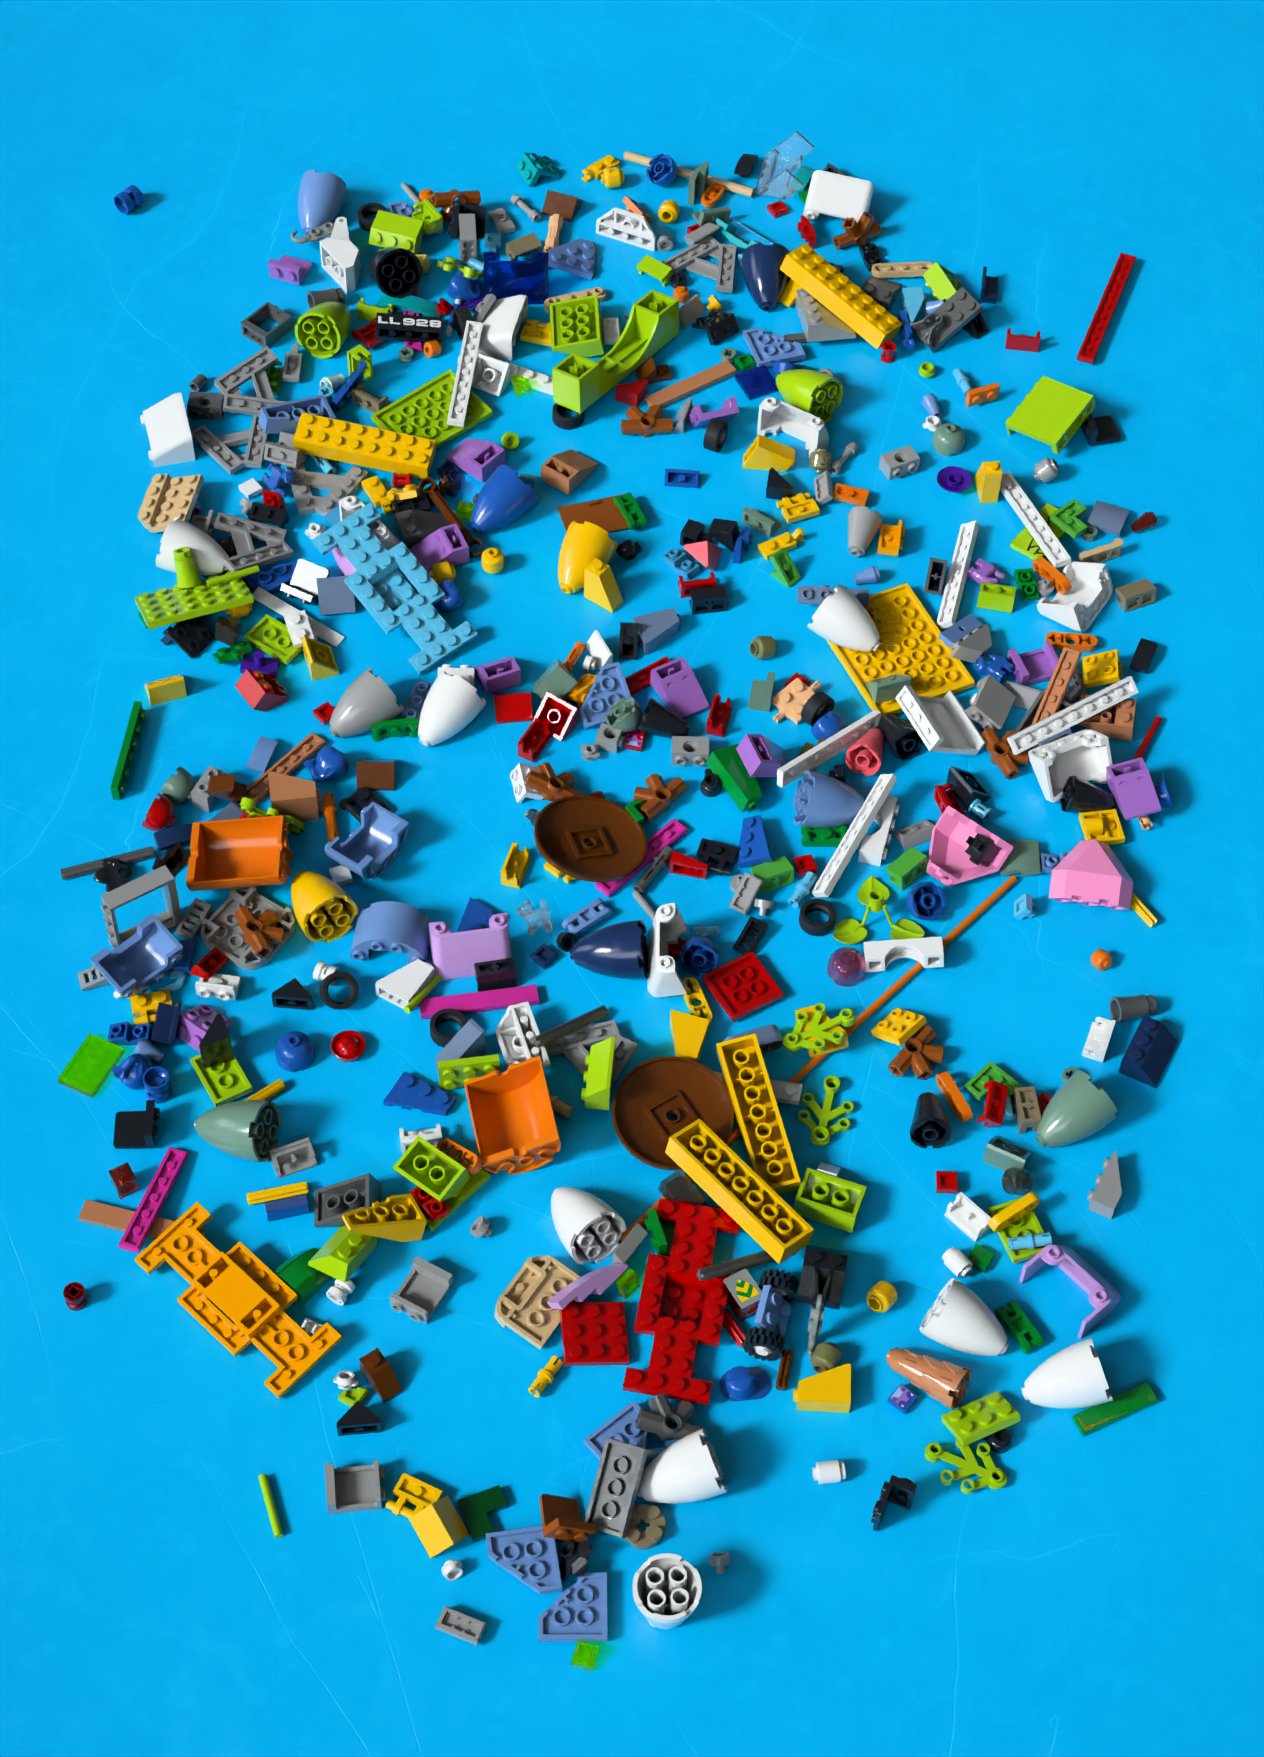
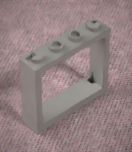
M166 865L101 895L103 904L100 906L105 914L103 919L108 926L106 931L110 937L108 941L111 947L116 948L137 932L136 925L119 933L114 910L161 887L166 911L156 915V917L169 931L179 926L182 916L175 878Z

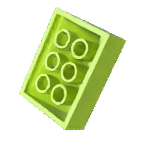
M598 295L549 303L552 351L566 354L573 352L584 357L604 354L602 312Z

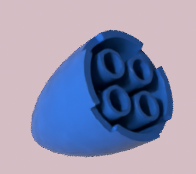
M500 465L487 479L476 499L471 516L472 530L477 534H484L511 524L538 500L536 492L529 483L525 484L518 477V473L506 465Z

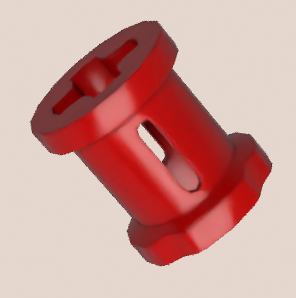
M886 341L882 344V362H894V352L897 348L894 342Z
M393 472V488H396V486L405 487V485L411 484V473L403 475Z

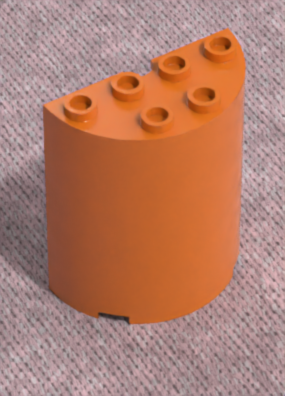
M283 815L193 822L190 841L191 857L188 860L186 879L188 889L193 892L285 884L288 877L291 876L289 861L293 859L292 850H289L288 843L289 823H285Z
M540 1056L531 1057L518 1064H511L505 1072L494 1070L489 1074L474 1077L464 1082L478 1152L483 1161L482 1167L496 1174L499 1171H507L508 1175L520 1174L538 1169L553 1160V1155L561 1149V1142Z

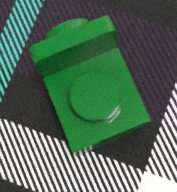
M639 799L635 802H630L625 806V809L643 828L645 818L643 813L638 811L643 805V801Z

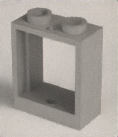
M459 214L460 265H468L471 257L475 259L477 257L475 214Z

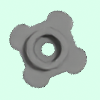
M596 743L581 745L582 758L586 761H594L599 758V746Z

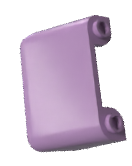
M507 913L493 915L489 919V928L450 933L449 925L445 922L429 923L433 967L435 968V975L442 976L443 980L474 977V963L512 958Z

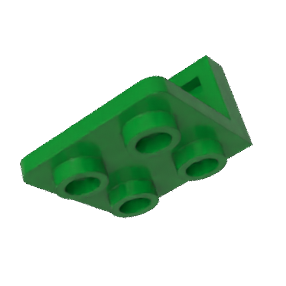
M655 1209L647 1210V1219H644L646 1231H649L651 1235L652 1249L656 1250L657 1255L670 1256L676 1224L661 1222Z

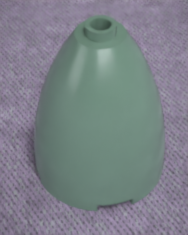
M1077 1070L1063 1083L1049 1101L1036 1130V1140L1042 1147H1061L1078 1142L1097 1133L1118 1117L1115 1114L1117 1108L1103 1088L1100 1089L1094 1082H1090L1092 1078L1087 1073Z
M243 1100L223 1104L201 1114L194 1123L197 1134L211 1146L228 1155L248 1161L268 1162L271 1160L269 1150L277 1148L279 1144L276 1137L277 1128L281 1126L280 1112L274 1102L266 1100Z

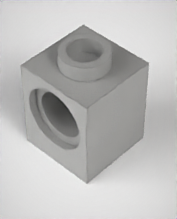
M601 723L596 735L598 749L617 754L619 747H623L625 737L622 736V730H617L608 724Z

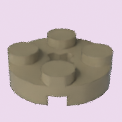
M649 1504L634 1505L627 1535L623 1539L632 1544V1547L636 1549L647 1550L655 1547L665 1535L666 1528L664 1516L659 1508ZM645 1522L649 1527H646V1531H642L641 1528H637V1525Z

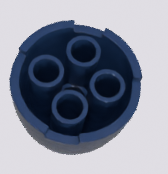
M761 243L751 245L743 251L742 270L747 289L757 306L765 312L771 311L778 304L789 277L780 270L789 251L777 243H773V245H762Z
M644 920L628 921L596 930L577 941L573 948H570V958L582 968L600 975L620 979H647V975H645V972H647V939L644 936V933H646Z

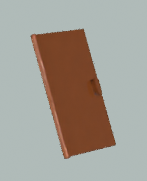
M614 496L557 507L566 532L573 521L584 524L585 521L593 523L608 533L626 530L628 526L620 510L614 505Z

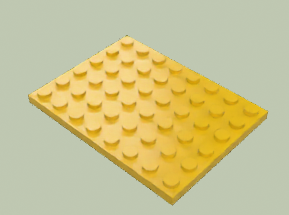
M908 583L869 595V605L865 609L874 615L873 621L880 635L879 642H881L875 652L873 650L870 652L851 650L826 640L871 710L874 711L876 709L880 711L881 717L886 714L895 715L904 711L896 699L875 704L866 687V681L895 674L910 675L912 678L911 687L916 695L944 698L949 690H952L955 694L975 686V681L962 662L949 656L953 649L946 646L938 638L941 631Z

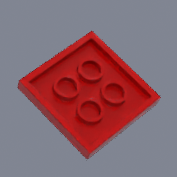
M753 952L702 975L703 982L733 1023L782 999L784 993Z
M624 1302L569 1303L563 1310L559 1309L564 1366L629 1364Z

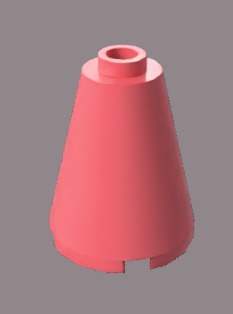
M876 728L870 729L848 748L845 762L854 773L870 776L874 775L881 767L885 741L884 733Z

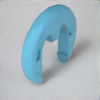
M171 972L170 977L172 980H177L163 988H159L158 991L169 989L170 993L179 990L185 983V972Z

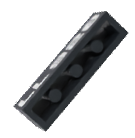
M390 313L376 314L375 339L415 342L436 340L439 343L442 342L443 317Z

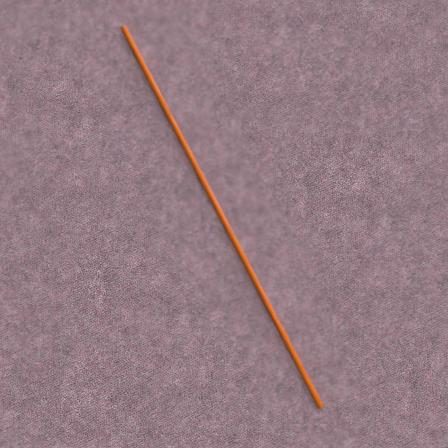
M1012 875L942 939L943 949L1015 884L1017 878ZM917 962L859 1015L852 1026L846 1027L844 1030L848 1036L923 968L922 964ZM830 1053L811 1059L788 1082L798 1083ZM739 1126L730 1134L726 1143L728 1147L741 1136ZM686 1174L660 1199L671 1200L693 1179ZM659 1200L648 1210L655 1209L657 1213ZM647 1211L622 1233L618 1241L619 1243L623 1242L637 1223L641 1226L644 1225V1219H647Z

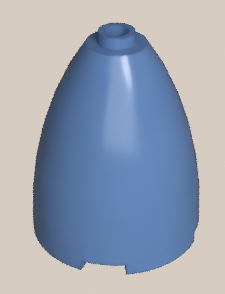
M309 170L302 175L298 192V216L305 235L313 228H317L327 222L332 223L345 202L348 193L346 183L331 172L325 174L317 172V170Z
M805 770V777L802 781L798 782L794 795L793 808H795V813H797V817L793 818L794 824L811 828H837L851 825L866 799L855 789L838 779L822 773Z

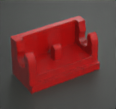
M1011 328L1007 329L1005 349L1038 352L1040 331H1037L1036 337L1014 335L1010 333Z
M710 572L709 579L683 581V577L678 576L677 584L681 598L690 597L689 589L716 586L713 572Z
M715 694L707 719L706 734L724 738L732 708H730L731 700L727 698L726 703L720 701L721 696Z
M537 718L534 719L518 742V756L533 763L552 738L550 726L547 724L545 728L541 727V721Z
M950 783L940 786L936 785L933 798L941 814H943L947 806H950L966 816L965 809L961 808L954 790L951 789L953 785Z
M991 1080L984 1083L983 1088H988L984 1114L982 1117H978L977 1123L985 1122L984 1126L987 1128L1002 1125L1009 1088L1006 1085Z

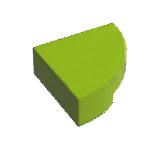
M357 1387L356 1389L345 1390L338 1396V1400L352 1407L357 1401L363 1402L368 1395V1389Z

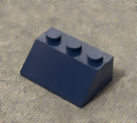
M1144 1015L1121 1061L1118 1072L1156 1088L1178 1041L1162 1022Z

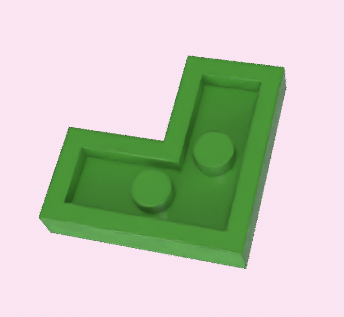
M1073 499L1051 514L1050 521L1076 539L1087 531L1088 526L1078 519L1086 513L1087 508Z
M990 1061L965 1084L964 1090L980 1101L988 1092V1088H983L984 1083L994 1080L1009 1087L1007 1096L1011 1099L1014 1088L1021 1087V1084Z

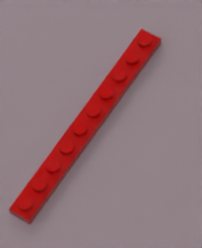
M1120 253L1077 355L1078 361L1093 364L1135 263V256Z

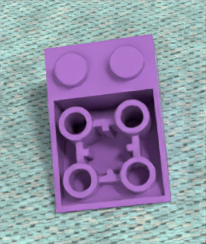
M467 438L445 455L444 458L483 483L497 467L505 465V449L492 441Z
M456 523L437 529L409 549L428 574L429 571H432L433 564L447 561L451 565L456 566L469 562V546Z
M683 657L651 670V686L669 710L680 718L684 719L709 708V703L691 667Z
M746 734L736 748L750 777H777V769L789 763L782 748L762 734Z
M1142 757L1106 767V782L1125 821L1162 811L1149 770Z

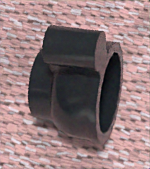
M626 540L618 545L616 552L625 561H630L643 549L638 541L633 543L632 540Z
M844 764L835 765L834 770L829 771V776L846 784Z
M711 769L705 770L704 779L700 786L701 793L707 797H715L721 792V783L718 777L712 774Z
M1004 1428L981 1440L987 1441L991 1451L1001 1454L1009 1450L1012 1438L1009 1431Z

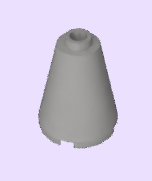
M865 506L853 507L848 513V551L855 557L865 554L883 519L878 511H869V507Z

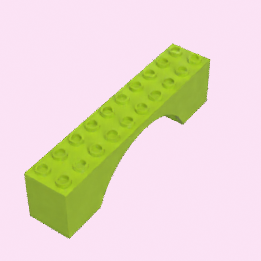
M655 290L649 291L632 305L629 319L620 338L605 356L597 361H592L572 352L553 367L554 403L581 414L679 334V300Z

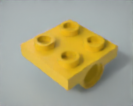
M1117 649L1082 657L1083 684L1085 689L1118 682L1120 677L1123 676Z
M1116 809L1079 813L1078 819L1085 840H1098L1108 845L1125 842V836Z
M896 1008L871 1030V1033L875 1038L901 1046L927 1021L923 1015Z

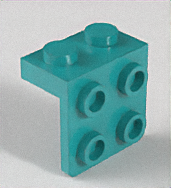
M524 152L515 167L528 186L531 187L535 186L541 174L554 178L561 176L558 169L551 163L549 157L538 156L535 153Z

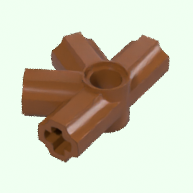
M452 189L449 192L433 193L431 201L435 208L442 207L439 213L442 215L443 221L450 223L452 218L449 217V213L454 203L479 205L481 203V196L478 190L458 191Z
M863 212L858 222L853 217H847L842 225L846 232L833 237L836 249H842L853 244L856 246L863 245L867 239L881 235L880 224L874 222L875 217L868 212Z
M633 405L626 411V417L629 420H621V434H639L644 438H648L653 433H672L673 421L672 418L661 419L663 410L658 405L650 406L646 414L638 406Z
M991 727L985 729L980 734L986 742L985 747L991 755V762L998 766L1005 779H1014L1020 774L1017 764L1027 765L1029 749L1014 755L1007 737L1017 733L1016 731L1008 730L1000 739L995 729H991Z
M550 763L538 765L535 769L536 772L529 771L524 781L525 786L540 792L547 801H554L566 796L582 795V793L571 789L575 785L574 776L570 772H564L556 777Z
M657 773L651 774L645 781L648 789L636 787L633 801L635 802L639 799L643 801V805L638 811L643 813L645 822H650L659 813L668 811L670 804L687 790V786L680 778H674L665 786L661 775Z
M247 906L240 907L235 912L234 917L244 933V941L251 946L256 957H260V959L267 958L273 951L271 944L282 945L284 929L274 927L278 924L275 912L271 910L264 911L257 918L254 916L251 908H247Z
M923 1025L912 1038L905 1042L903 1049L888 1065V1069L894 1076L903 1077L911 1067L916 1078L924 1080L934 1072L929 1062L942 1063L943 1046L931 1044L936 1038L933 1028Z

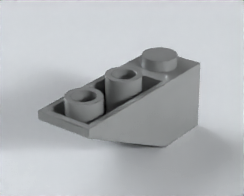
M1113 1152L1111 1158H1106L1102 1167L1105 1171L1103 1174L1099 1173L1095 1181V1185L1098 1186L1096 1190L1091 1189L1087 1198L1090 1201L1089 1210L1109 1219H1112L1122 1195L1117 1152Z

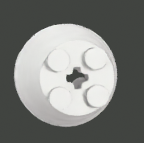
M670 1553L654 1555L648 1558V1561L634 1575L632 1586L633 1598L638 1609L652 1627L671 1629L681 1625L697 1608L702 1593L701 1578L697 1569L682 1559V1556Z

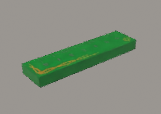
M1147 1382L1112 1397L1113 1401L1081 1411L1073 1415L1072 1420L1084 1437L1148 1408L1158 1402V1398Z

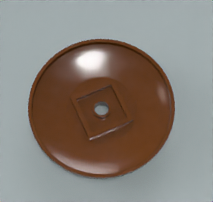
M572 795L554 800L541 810L534 826V840L544 859L560 872L579 880L611 882L625 878L639 868L647 850V839L641 824L637 823L630 813L620 805L600 797Z
M665 1056L647 1060L629 1071L615 1091L612 1103V1123L616 1135L632 1156L651 1167L667 1171L683 1170L665 1153L666 1147L672 1135L698 1119H701L725 1144L730 1137L734 1122V1108L729 1091L712 1070L699 1062L677 1056ZM674 1113L677 1115V1120L670 1121L666 1115Z

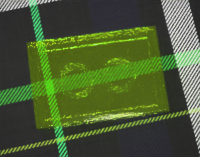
M89 1033L57 1081L61 1085L93 1098L113 1070V1066H116L123 1056L125 1050L118 1045Z

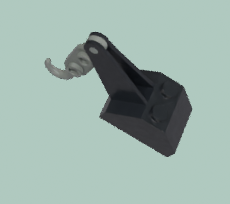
M806 1245L797 1302L812 1305L807 1331L809 1332L807 1352L809 1357L814 1352L817 1336L821 1332L824 1307L839 1310L848 1257L847 1251Z

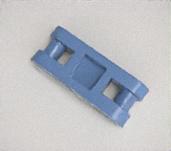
M598 898L566 918L562 922V927L579 938L583 932L598 922L608 919L613 914V911L604 905L605 903L601 898Z

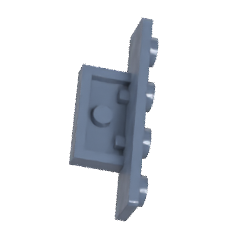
M820 585L819 587L798 586L797 603L821 605L827 596L836 592L834 591L835 588L827 585ZM845 587L865 608L868 607V589Z

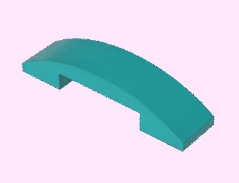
M716 219V223L724 236L737 246L746 249L751 245L761 243L753 239L747 242L734 234L737 227L725 220Z
M385 295L380 297L377 307L389 308V304H393V309L420 313L423 316L441 317V314L436 310L437 304L417 296L409 295L404 298H394Z

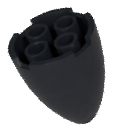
M385 247L375 252L371 257L369 273L374 284L384 294L394 298H404L411 295L418 288L422 266L418 257L411 251L401 247Z

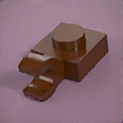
M446 476L442 477L437 485L438 492L443 498L445 497L444 492L452 487ZM431 484L424 491L431 490L434 487V484ZM427 497L430 505L433 507L435 505L430 497Z

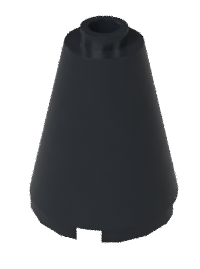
M650 698L637 732L672 738V736H687L690 727H687L688 723Z
M886 714L881 717L879 727L884 733L893 755L903 761L915 757L920 752L919 748L921 745L924 746V742L913 725L893 714Z
M1072 775L1067 779L1063 788L1065 799L1061 798L1062 811L1084 813L1114 809L1115 799H1113L1112 794L1077 776Z
M930 1092L922 1093L917 1098L910 1128L911 1141L921 1148H926V1146H933V1148L943 1146L950 1139V1126L937 1096Z

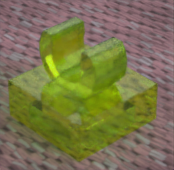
M513 375L511 381L514 387L513 391H515L514 395L521 397L523 391L529 393L531 389L529 379Z
M460 500L455 514L460 520L471 522L474 504L472 502L463 503V500Z
M632 1269L622 1273L615 1282L620 1296L624 1299H627L640 1287L637 1274Z
M577 1641L571 1666L593 1672L600 1647Z

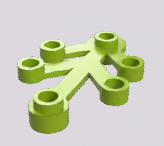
M446 256L443 261L438 260L437 263L438 267L449 272L457 268L464 273V277L473 279V277L481 279L483 274L475 268L458 264V259Z
M243 797L241 800V811L249 813L251 818H254L255 815L262 817L280 815L279 811L273 808H268L267 812L257 808V802L253 799ZM284 815L285 823H289L291 833L299 834L304 832V822L292 816Z
M818 1003L814 1006L815 1014L808 1030L802 1032L804 1025L808 1023L809 1019L806 1012H798L796 1014L797 1023L793 1032L787 1034L783 1039L784 1047L792 1052L798 1051L801 1047L813 1049L816 1052H823L826 1049L824 1040L840 1044L844 1041L842 1031L835 1030L832 1033L825 1031L839 1024L845 1027L852 1026L856 1021L855 1013L851 1009L845 1008L841 1010L839 1016L820 1024L822 1017L826 1014V1007L823 1003ZM811 1037L818 1038L814 1042L807 1040Z
M828 1076L824 1080L823 1088L826 1094L822 1109L814 1100L813 1094L804 1093L802 1095V1104L809 1107L819 1119V1126L810 1118V1112L805 1109L799 1111L798 1121L806 1124L811 1131L810 1140L817 1146L827 1145L831 1135L839 1131L846 1132L850 1128V1121L847 1118H841L837 1124L827 1128L828 1122L843 1114L850 1115L854 1109L852 1102L845 1101L841 1106L830 1111L834 1093L838 1092L840 1087V1080L836 1076Z
M957 1439L956 1446L961 1449L965 1460L944 1451L938 1443H930L926 1446L924 1455L929 1462L936 1463L943 1460L961 1468L953 1472L950 1470L942 1471L940 1476L942 1484L950 1485L953 1481L972 1475L982 1477L975 1481L964 1479L961 1484V1491L964 1494H971L974 1490L986 1486L997 1490L1003 1488L1007 1482L1006 1473L1002 1469L995 1467L989 1454L990 1446L987 1443H979L976 1449V1454L982 1458L986 1469L978 1466L969 1444L963 1447ZM980 1448L986 1449L987 1452H981ZM931 1449H936L938 1452L934 1453ZM948 1475L951 1479L946 1480L943 1476ZM993 1475L998 1476L1000 1479H994ZM968 1484L971 1486V1488L967 1489L964 1487V1485Z

